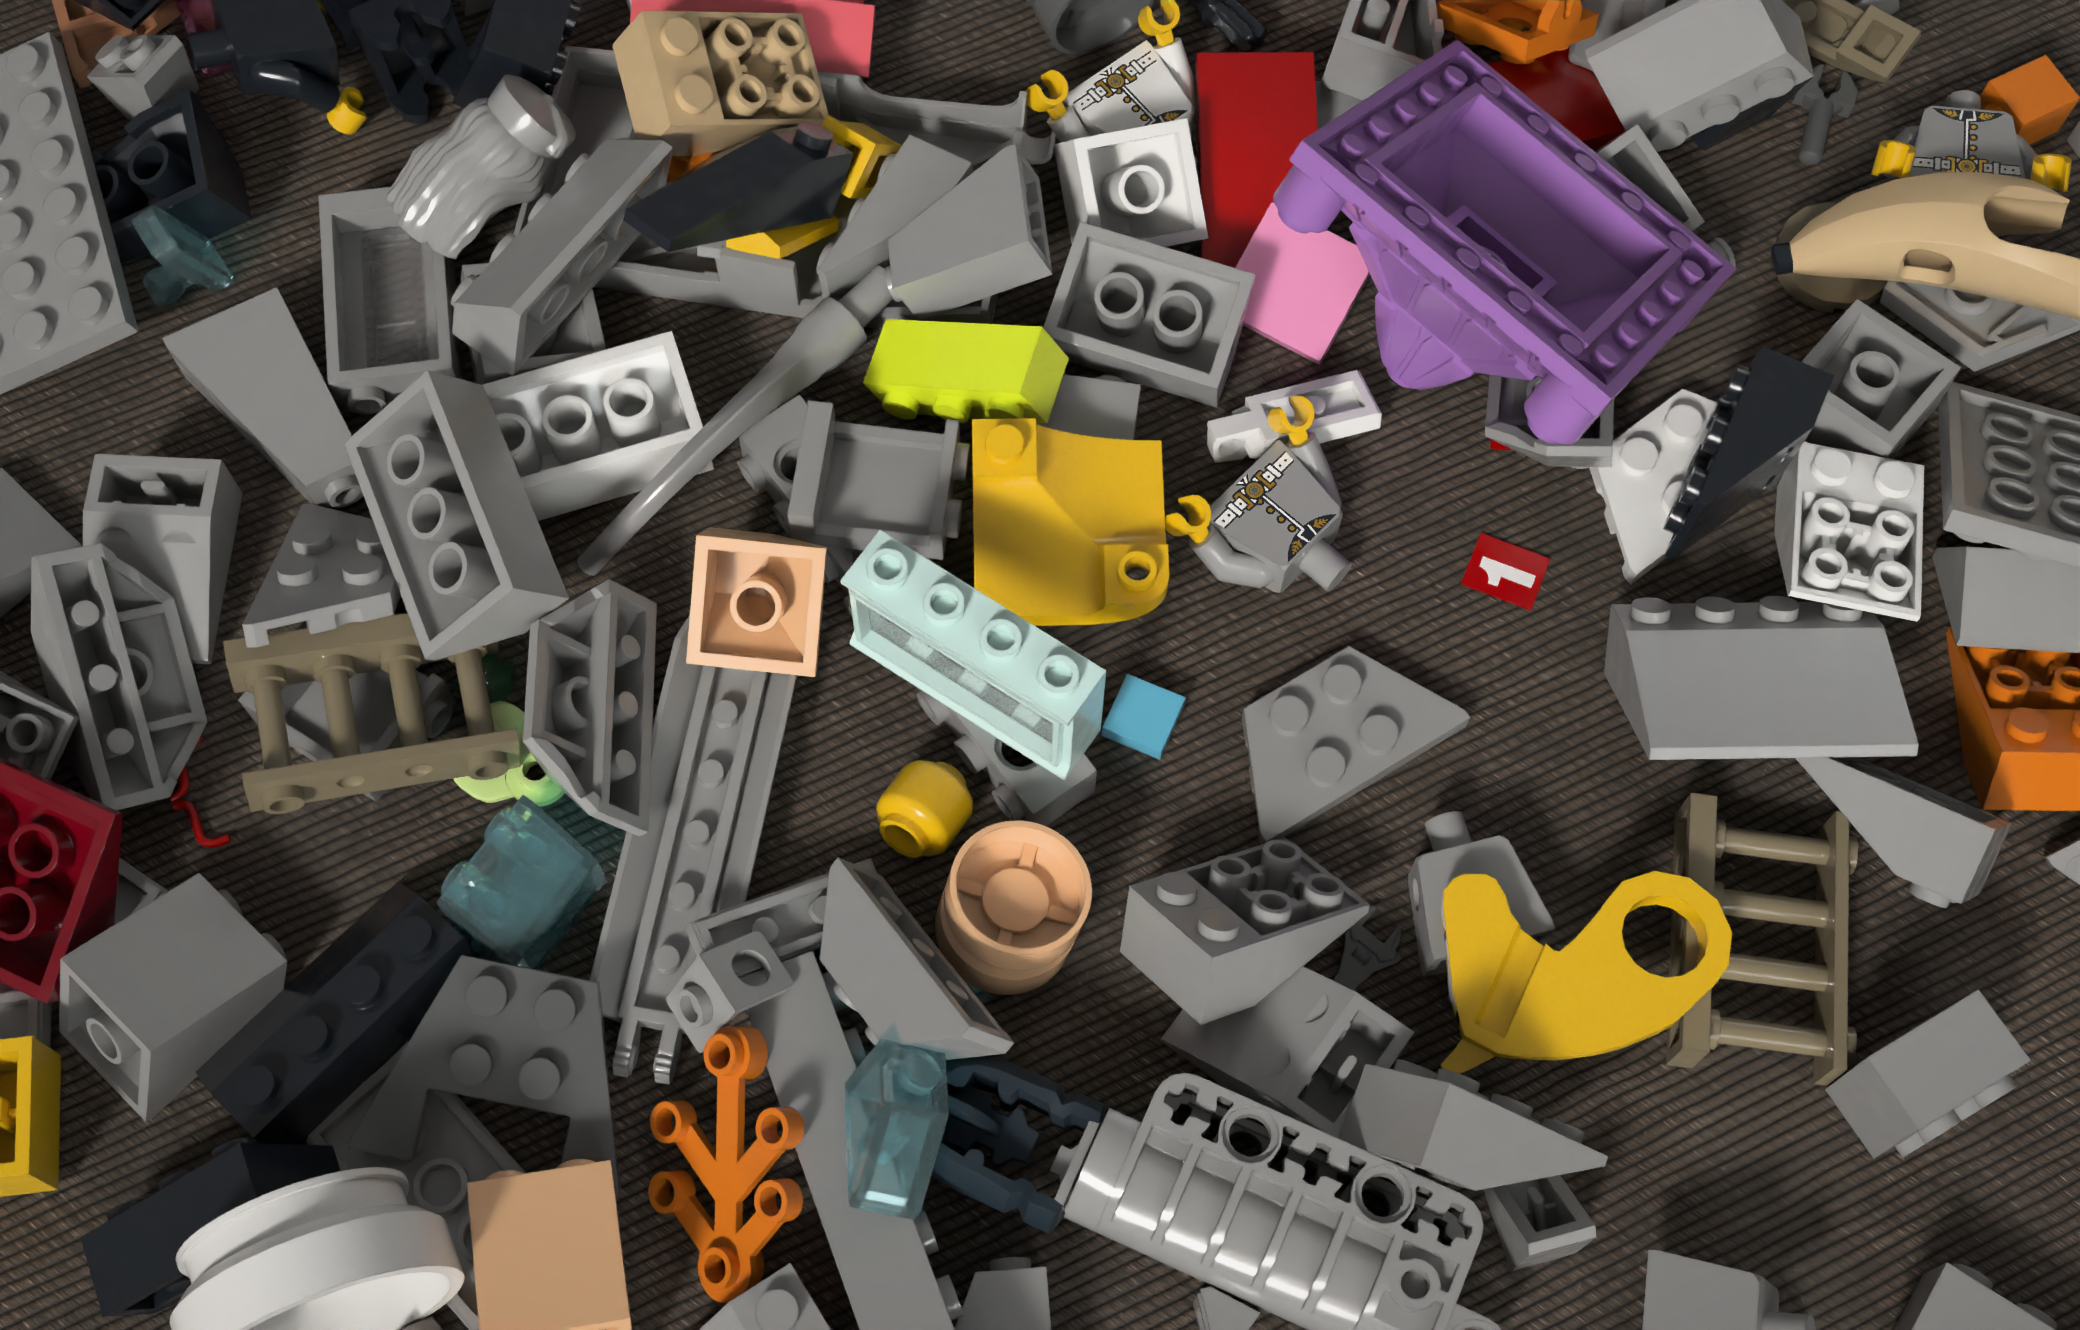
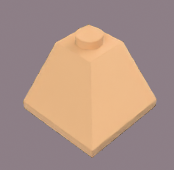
M712 527L697 534L686 664L815 677L817 673L828 547L775 534Z

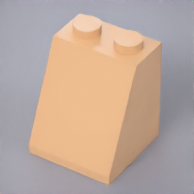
M574 1159L560 1164L556 1169L525 1174L516 1170H505L493 1173L485 1180L467 1183L479 1330H632L611 1160L594 1162L589 1159Z

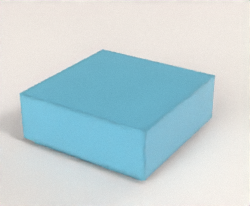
M1127 674L1104 722L1101 736L1160 760L1184 708L1186 697Z

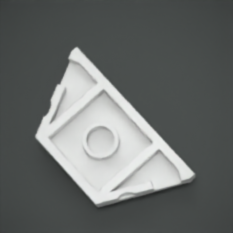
M1681 389L1613 440L1612 467H1589L1596 490L1605 501L1604 515L1610 534L1616 533L1625 560L1622 566L1624 578L1631 585L1667 558L1664 555L1673 533L1664 530L1663 527L1677 496L1682 494L1688 481L1684 478L1699 444H1703L1708 433V429L1705 427L1716 404L1712 400L1685 389Z

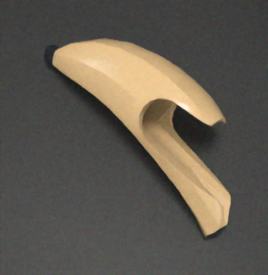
M1938 172L1895 179L1850 195L1812 219L1790 242L1773 244L1771 248V263L1776 275L1796 273L1820 277L1925 284L2012 302L2080 320V258L2010 243L1997 237L2052 233L2061 229L2070 200L2051 188L2029 179L1979 172Z

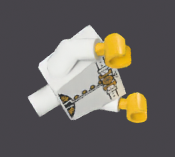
M1160 0V8L1165 17L1163 25L1158 24L1154 20L1149 5L1140 10L1138 16L1139 27L1147 35L1156 37L1158 44L1154 47L1147 40L1069 92L1065 77L1055 70H1049L1041 75L1043 84L1050 92V98L1044 95L1042 89L1037 84L1027 88V105L1034 111L1048 112L1050 117L1047 123L1051 130L1056 132V137L1060 143L1072 139L1184 118L1188 119L1192 139L1194 116L1197 113V98L1193 73L1182 40L1179 37L1174 38L1171 30L1177 25L1180 18L1179 6L1175 0ZM1194 155L1195 165H1197L1198 160Z

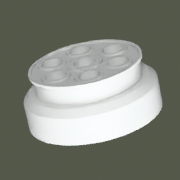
M385 1167L350 1169L310 1178L259 1196L222 1214L191 1235L176 1254L178 1269L183 1275L190 1278L191 1285L186 1289L173 1310L169 1323L172 1330H400L425 1319L445 1305L461 1289L465 1276L444 1218L423 1208L408 1205L406 1196L409 1192V1182L404 1173Z

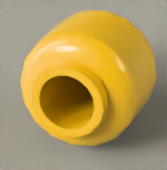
M916 760L906 764L877 802L876 811L877 819L880 823V833L891 848L907 857H931L945 852L973 812L972 796L966 786L963 775L955 767L945 762L935 763L933 761Z

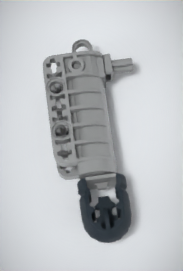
M991 1056L952 1059L933 1069L918 1088L912 1101L907 1124L913 1152L930 1175L947 1187L1003 1213L1018 1208L1024 1223L1048 1234L1059 1224L1064 1215V1218L1307 1330H1501L1489 1318L1456 1304L1481 1241L1484 1226L1481 1212L1472 1200L1459 1192L1200 1076L1180 1073L1174 1074L1162 1081L1154 1093L1142 1122L1109 1108L1105 1116V1104L1082 1094L1067 1098L1062 1085L1012 1062ZM978 1089L999 1095L1000 1107L1005 1111H1013V1113L1007 1117L990 1109L992 1096ZM1184 1089L1192 1090L1197 1096L1184 1094L1183 1091ZM1217 1101L1231 1108L1229 1110H1226L1220 1106H1217ZM1019 1104L1049 1116L1050 1123L1059 1128L1065 1129L1071 1126L1084 1132L1077 1146L1069 1149L1061 1145L1050 1173L1059 1177L1060 1187L1054 1199L1037 1192L1033 1182L1022 1177L1013 1181L985 1166L984 1154L977 1149H970L976 1142L993 1150L992 1164L998 1167L1012 1160L1027 1164L1040 1133L1027 1125L1024 1111L1017 1108ZM1179 1108H1184L1191 1112L1184 1126L1171 1121L1172 1116L1177 1113ZM1249 1117V1118L1257 1119L1258 1121H1260L1261 1123H1263L1264 1126H1262V1125H1260V1124H1258V1123H1255V1122H1253V1121H1251V1120H1249V1119H1246V1118ZM1210 1120L1220 1123L1218 1133L1213 1142L1202 1137L1205 1133H1208ZM1283 1131L1292 1134L1297 1138L1293 1140L1289 1137H1286L1283 1135ZM1233 1135H1247L1257 1142L1261 1154L1252 1157L1241 1155L1234 1150L1229 1138ZM948 1144L953 1145L961 1150H964L967 1153L963 1157L954 1150L950 1149L948 1147ZM1315 1148H1321L1325 1150L1328 1154H1324L1318 1150H1315ZM1279 1150L1287 1154L1279 1164L1282 1167V1173L1269 1168L1271 1161ZM1349 1160L1361 1165L1363 1168L1360 1170L1349 1165ZM1305 1164L1317 1169L1314 1177L1315 1185L1308 1184L1302 1180L1305 1175ZM1337 1176L1350 1182L1339 1199L1334 1194L1343 1183L1337 1181ZM1380 1176V1177L1388 1178V1179H1390L1391 1181H1393L1396 1185H1393V1184H1391V1183H1389V1182H1387V1181H1384V1180H1382V1179H1380V1178H1378V1177ZM1369 1191L1382 1197L1387 1205L1388 1215L1381 1217L1368 1211L1363 1204L1361 1192ZM1416 1191L1429 1196V1199L1427 1200L1416 1195ZM1452 1207L1461 1212L1459 1219L1447 1210ZM1412 1210L1413 1214L1406 1223L1414 1226V1233L1401 1226ZM1433 1221L1444 1226L1442 1238L1449 1242L1448 1246L1437 1241L1439 1228L1432 1224ZM1463 1228L1468 1230L1466 1239Z

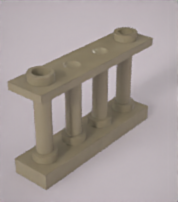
M408 613L366 622H351L336 629L311 635L307 628L268 634L269 645L247 648L245 638L223 641L226 665L234 693L248 691L254 694L264 770L242 773L243 786L251 812L264 810L270 814H285L299 810L305 803L465 776L476 780H488L502 776L509 769L520 767V745L517 728L495 732L482 658L486 654L499 652L498 642L436 661L426 660ZM449 660L456 664L468 736L428 743L416 668L420 664ZM383 670L389 673L401 747L361 754L349 679L355 674ZM317 681L322 683L333 758L292 765L281 690L286 685Z
M1690 793L1675 813L1673 875L1691 878L1719 901L1726 916L1815 927V964L1730 953L1729 966L1719 978L1814 991V1029L1720 1017L1718 1009H1711V988L1672 1027L1667 1029L1666 1065L1693 1069L1710 1053V1049L1714 1050L1717 1044H1726L1814 1056L1813 1084L1829 1085L1846 1072L1847 1067L1852 1066L1856 1056L1857 1035L1855 1028L1848 1026L1849 875H1852L1856 868L1858 841L1855 836H1849V820L1842 812L1836 811L1817 831V838L1726 827L1724 820L1717 819V796ZM1723 853L1816 864V900L1724 889L1723 882L1715 881V858L1719 859ZM1671 909L1669 977L1682 976L1693 970L1697 964L1699 945L1696 932L1687 919Z

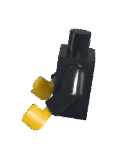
M212 0L216 28L185 35L188 52L196 71L229 63L242 92L248 95L266 93L299 100L327 113V119L332 127L343 134L352 135L356 133L367 119L366 113L358 110L364 102L361 92L354 87H347L340 93L337 85H340L337 46L317 0Z

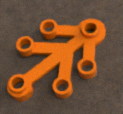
M752 1026L722 1027L708 1039L704 1047L705 1065L717 1077L716 1150L697 1124L696 1112L689 1102L684 1100L660 1102L654 1107L650 1117V1127L654 1137L661 1143L677 1144L715 1200V1218L713 1221L695 1196L696 1188L692 1177L684 1170L659 1172L653 1176L649 1184L648 1195L652 1207L662 1214L674 1213L700 1251L698 1260L700 1282L705 1292L713 1300L720 1303H728L760 1283L764 1272V1260L761 1249L784 1222L792 1221L798 1217L803 1206L802 1191L794 1180L789 1178L766 1180L758 1186L755 1192L754 1206L756 1212L743 1225V1201L785 1150L798 1146L804 1135L803 1118L795 1108L789 1106L767 1108L760 1113L756 1121L757 1139L744 1153L745 1081L755 1080L761 1075L768 1060L766 1040L762 1033ZM673 1114L676 1120L675 1129H673L671 1121ZM779 1119L783 1126V1133L781 1138L779 1137L777 1132V1124ZM671 1184L673 1185V1188H674V1198H673V1200H672V1197H671V1195H670V1186H671ZM777 1192H779L782 1201L780 1210L776 1205Z

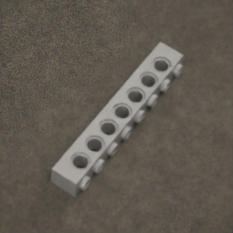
M800 394L760 419L739 436L743 458L737 461L742 475L752 489L756 492L765 489L776 504L772 506V510L778 522L790 537L791 532L787 513L793 481L788 479V477L795 473L807 403ZM825 546L828 547L825 582L830 583L834 579L847 595L843 598V602L852 617L849 589L842 585L840 580L864 550ZM886 618L875 631L901 649L912 637V634ZM931 663L928 664V666L955 683L966 670V668L959 664L948 669H941ZM992 685L982 697V700L990 701L997 705L999 711L1009 717L1020 704ZM921 690L916 694L921 707L932 722L939 725L945 721L958 738L954 742L955 749L969 770L974 774L983 770L996 787L992 791V796L1009 821H1029L1047 826L1095 793L1097 770L1085 754L1082 755L1065 781L1035 762L1024 767L1014 766L1004 758L1008 752L1014 750L1012 747ZM1045 719L1036 731V734L1052 744L1053 723Z

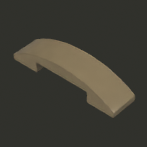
M1782 0L1800 17L1810 56L1870 80L1887 83L1921 37L1920 30L1873 5H1870L1864 11L1845 0Z

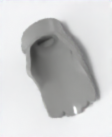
M504 75L490 97L476 99L461 110L452 124L435 137L422 143L412 152L407 164L387 193V201L393 204L394 213L400 216L397 223L401 229L420 243L428 241L433 251L448 258L457 259L464 248L473 241L494 215L515 204L531 202L540 194L543 182L549 175L555 160L561 157L564 151L573 143L576 131L566 113L550 95L546 94L535 84L519 76Z

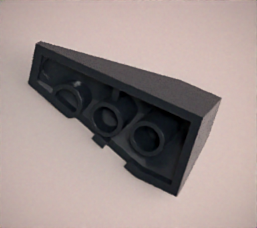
M801 122L796 127L771 130L710 156L627 208L623 221L670 252L833 218L854 153L834 141L833 134L828 129L815 123Z

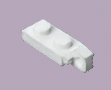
M1354 370L1245 397V406L1232 411L1231 416L1208 421L1207 446L1214 462L1219 463L1240 460L1247 455L1249 458H1260L1278 440L1286 445L1290 440L1288 434H1279L1273 431L1268 424L1267 418L1272 408L1281 407L1286 414L1288 422L1292 424L1295 419V413L1288 401L1290 396H1303L1312 403L1315 411L1314 420L1307 429V432H1314L1319 443L1379 429L1382 413L1360 371Z

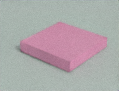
M1271 202L1235 267L1236 269L1256 274L1243 326L1321 365L1370 276L1357 245L1328 230L1321 233L1296 232L1281 221L1276 205Z

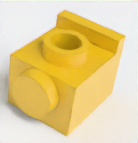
M826 115L821 126L833 134L834 141L854 153L841 194L850 199L867 198L878 181V174L884 160L890 153L897 154L902 145L864 123L842 122Z

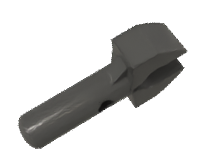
M1823 64L1812 68L1815 76L1793 95L1792 104L1803 106L1809 112L1798 157L1803 164L1811 166L1817 165L1822 160L1832 117L1837 115L1848 118L1855 105L1858 93L1852 78L1843 70L1836 83L1834 93L1828 99L1824 98V91L1819 87Z

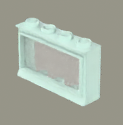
M879 530L840 580L841 584L849 589L854 631L849 644L1065 781L1101 730L1106 670L890 535Z

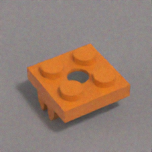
M1442 0L1436 4L1438 19H1443L1444 29L1455 33L1456 39L1465 44L1484 45L1500 52V57L1503 60L1515 64L1532 63L1535 58L1554 51L1566 50L1569 48V45L1595 36L1599 16L1598 13L1583 8L1581 0ZM1524 26L1530 29L1528 31H1521Z

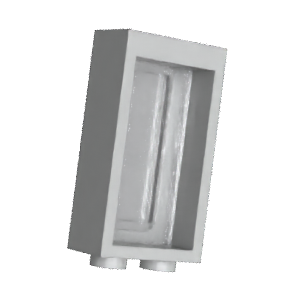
M391 187L318 195L328 385L342 413L374 414L380 412L427 370L463 380L460 339L452 334L454 307L451 305V299L456 291L454 259L433 251L428 241L420 243L401 229L397 223L400 216L394 213L393 204L387 201V193Z

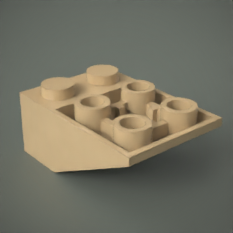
M641 11L612 44L636 140H663L673 147L671 157L697 156L729 149L768 131L796 127L801 122H810L821 126L825 116L829 115L802 13Z

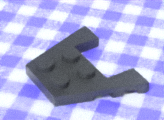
M461 955L351 1136L348 1149L404 1160H413L416 1155L430 1090L435 1089L569 1116L570 1124L561 1164L574 1159H589L594 1162L611 1160L617 1201L620 1195L621 1184L615 1147L614 1116L610 1099L609 1068L600 982Z

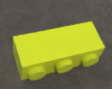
M886 319L863 384L882 402V408L886 412L902 419L911 420L915 419L917 415L939 416L945 420H960V423H966L969 418H1036V423L1047 424L1069 358L1041 326Z

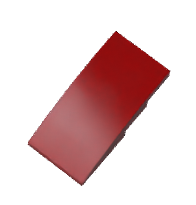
M1314 52L1197 53L1195 69L1198 114L1196 124L1198 182L1208 233L1207 239L1199 240L1200 258L1233 268L1237 266L1271 202L1274 203L1273 194L1293 166L1289 161L1290 157L1304 138L1318 130Z

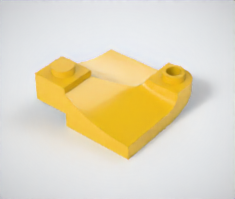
M1036 418L972 419L974 588L1034 626L1094 625L1127 621L1151 612L1162 603L1166 597L1169 583V554L1165 532L1161 440H1125L1073 434L1037 425ZM1135 567L1141 568L1146 571L1148 576L1143 580H1133L1126 575V571Z

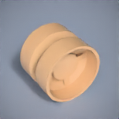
M1021 820L1004 821L981 829L971 836L957 853L937 908L935 935L940 952L965 982L986 992L1002 995L1021 994L1047 983L1063 966L1091 906L1092 883L1084 859L1064 836L1038 823Z

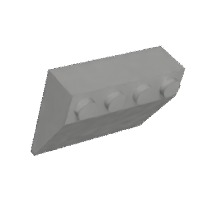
M1767 596L1762 598L1760 602L1733 603L1721 597H1703L1698 599L1696 603L1669 604L1662 599L1645 597L1632 601V604H1611L1604 674L1649 760L1917 756L1919 743L1884 626L1874 613L1821 602H1797L1784 596Z

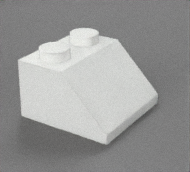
M1187 118L1054 144L1071 243H1073L1080 221L1163 247L1208 238Z

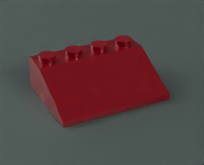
M0 758V982L49 1004L60 1000V959L114 926L123 813Z

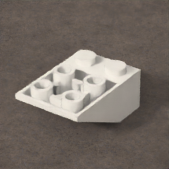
M1803 442L1784 471L1777 486L1774 535L1788 596L1918 622L1921 617L1924 465Z

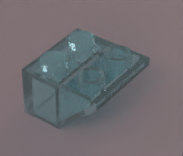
M522 795L512 809L504 808L492 819L484 834L485 842L470 861L460 862L449 872L441 886V897L436 903L452 926L465 938L469 945L488 959L537 970L602 888L607 878L598 859L536 803Z

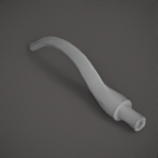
M876 266L839 301L830 297L824 298L802 319L795 332L780 347L774 357L669 461L578 557L577 563L582 571L588 575H597L665 503L728 445L774 409L816 382L826 373L844 363L867 341L863 328L893 300L886 285L884 268Z

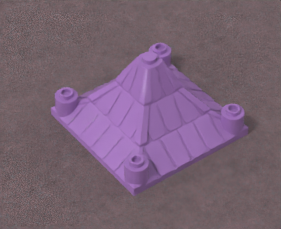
M1458 39L1304 138L1289 159L1293 164L1292 168L1273 194L1274 204L1278 209L1281 221L1296 232H1324L1331 225L1340 210L1352 221L1349 227L1350 232L1378 290L1375 296V320L1379 353L1388 375L1394 382L1405 388L1422 391L1471 377L1474 373L1532 381L1538 376L1542 380L1527 397L1524 403V411L1531 431L1539 439L1550 444L1571 445L1577 442L1610 402L1676 333L1683 331L1737 269Z

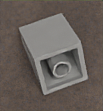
M198 873L60 959L59 1032L146 1122L157 1115L198 1076L195 1072L284 989L287 958L282 947L274 937L267 933L260 934L243 917L238 903L227 891L223 889L217 891Z

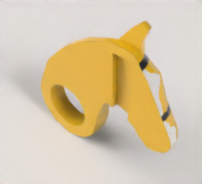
M1659 871L1646 873L1622 881L1578 936L1561 951H1554L1547 944L1543 946L1521 929L1519 923L1511 914L1506 895L1495 878L1487 874H1462L1453 878L1441 894V917L1446 949L1449 999L1462 1040L1443 1061L1441 1068L1461 1074L1495 1056L1508 1059L1556 1061L1595 1056L1622 1049L1672 1027L1716 984L1729 966L1732 931L1719 901L1691 878ZM1659 905L1671 908L1686 918L1696 932L1699 945L1697 964L1693 970L1682 976L1662 977L1648 973L1638 966L1625 949L1622 936L1625 916L1640 906Z

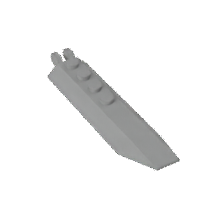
M690 615L674 638L652 727L649 832L642 836H637L626 831L590 976L591 981L600 982L603 1017L621 1023L613 1057V1075L628 1078L632 1074V1070L635 1068L638 1060L641 1027L662 1030L659 1049L654 1059L653 1072L654 1082L670 1085L675 1077L681 1052L682 1034L686 1035V1033L669 1008L666 997L696 959V954L685 926L690 921L742 904L747 900L798 676L686 664Z

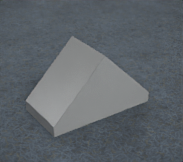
M1561 1175L1483 1189L1510 1271L1576 1254L1597 1237L1594 1222Z

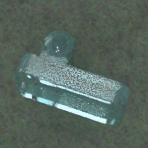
M152 204L132 219L136 231L150 253L163 265L150 270L142 281L156 305L165 306L175 303L184 294L185 289L192 284L207 286L211 294L216 295L234 281L232 274L209 239L164 210Z

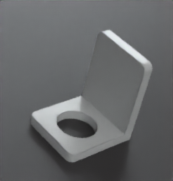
M753 931L699 954L667 995L666 1002L695 1049L702 1053L704 1052L706 1042L717 1030L729 1026L740 1012L787 992L793 985V980L765 936L760 931ZM738 955H749L756 958L765 968L766 982L760 986H751L742 982L734 973L732 966L733 958Z

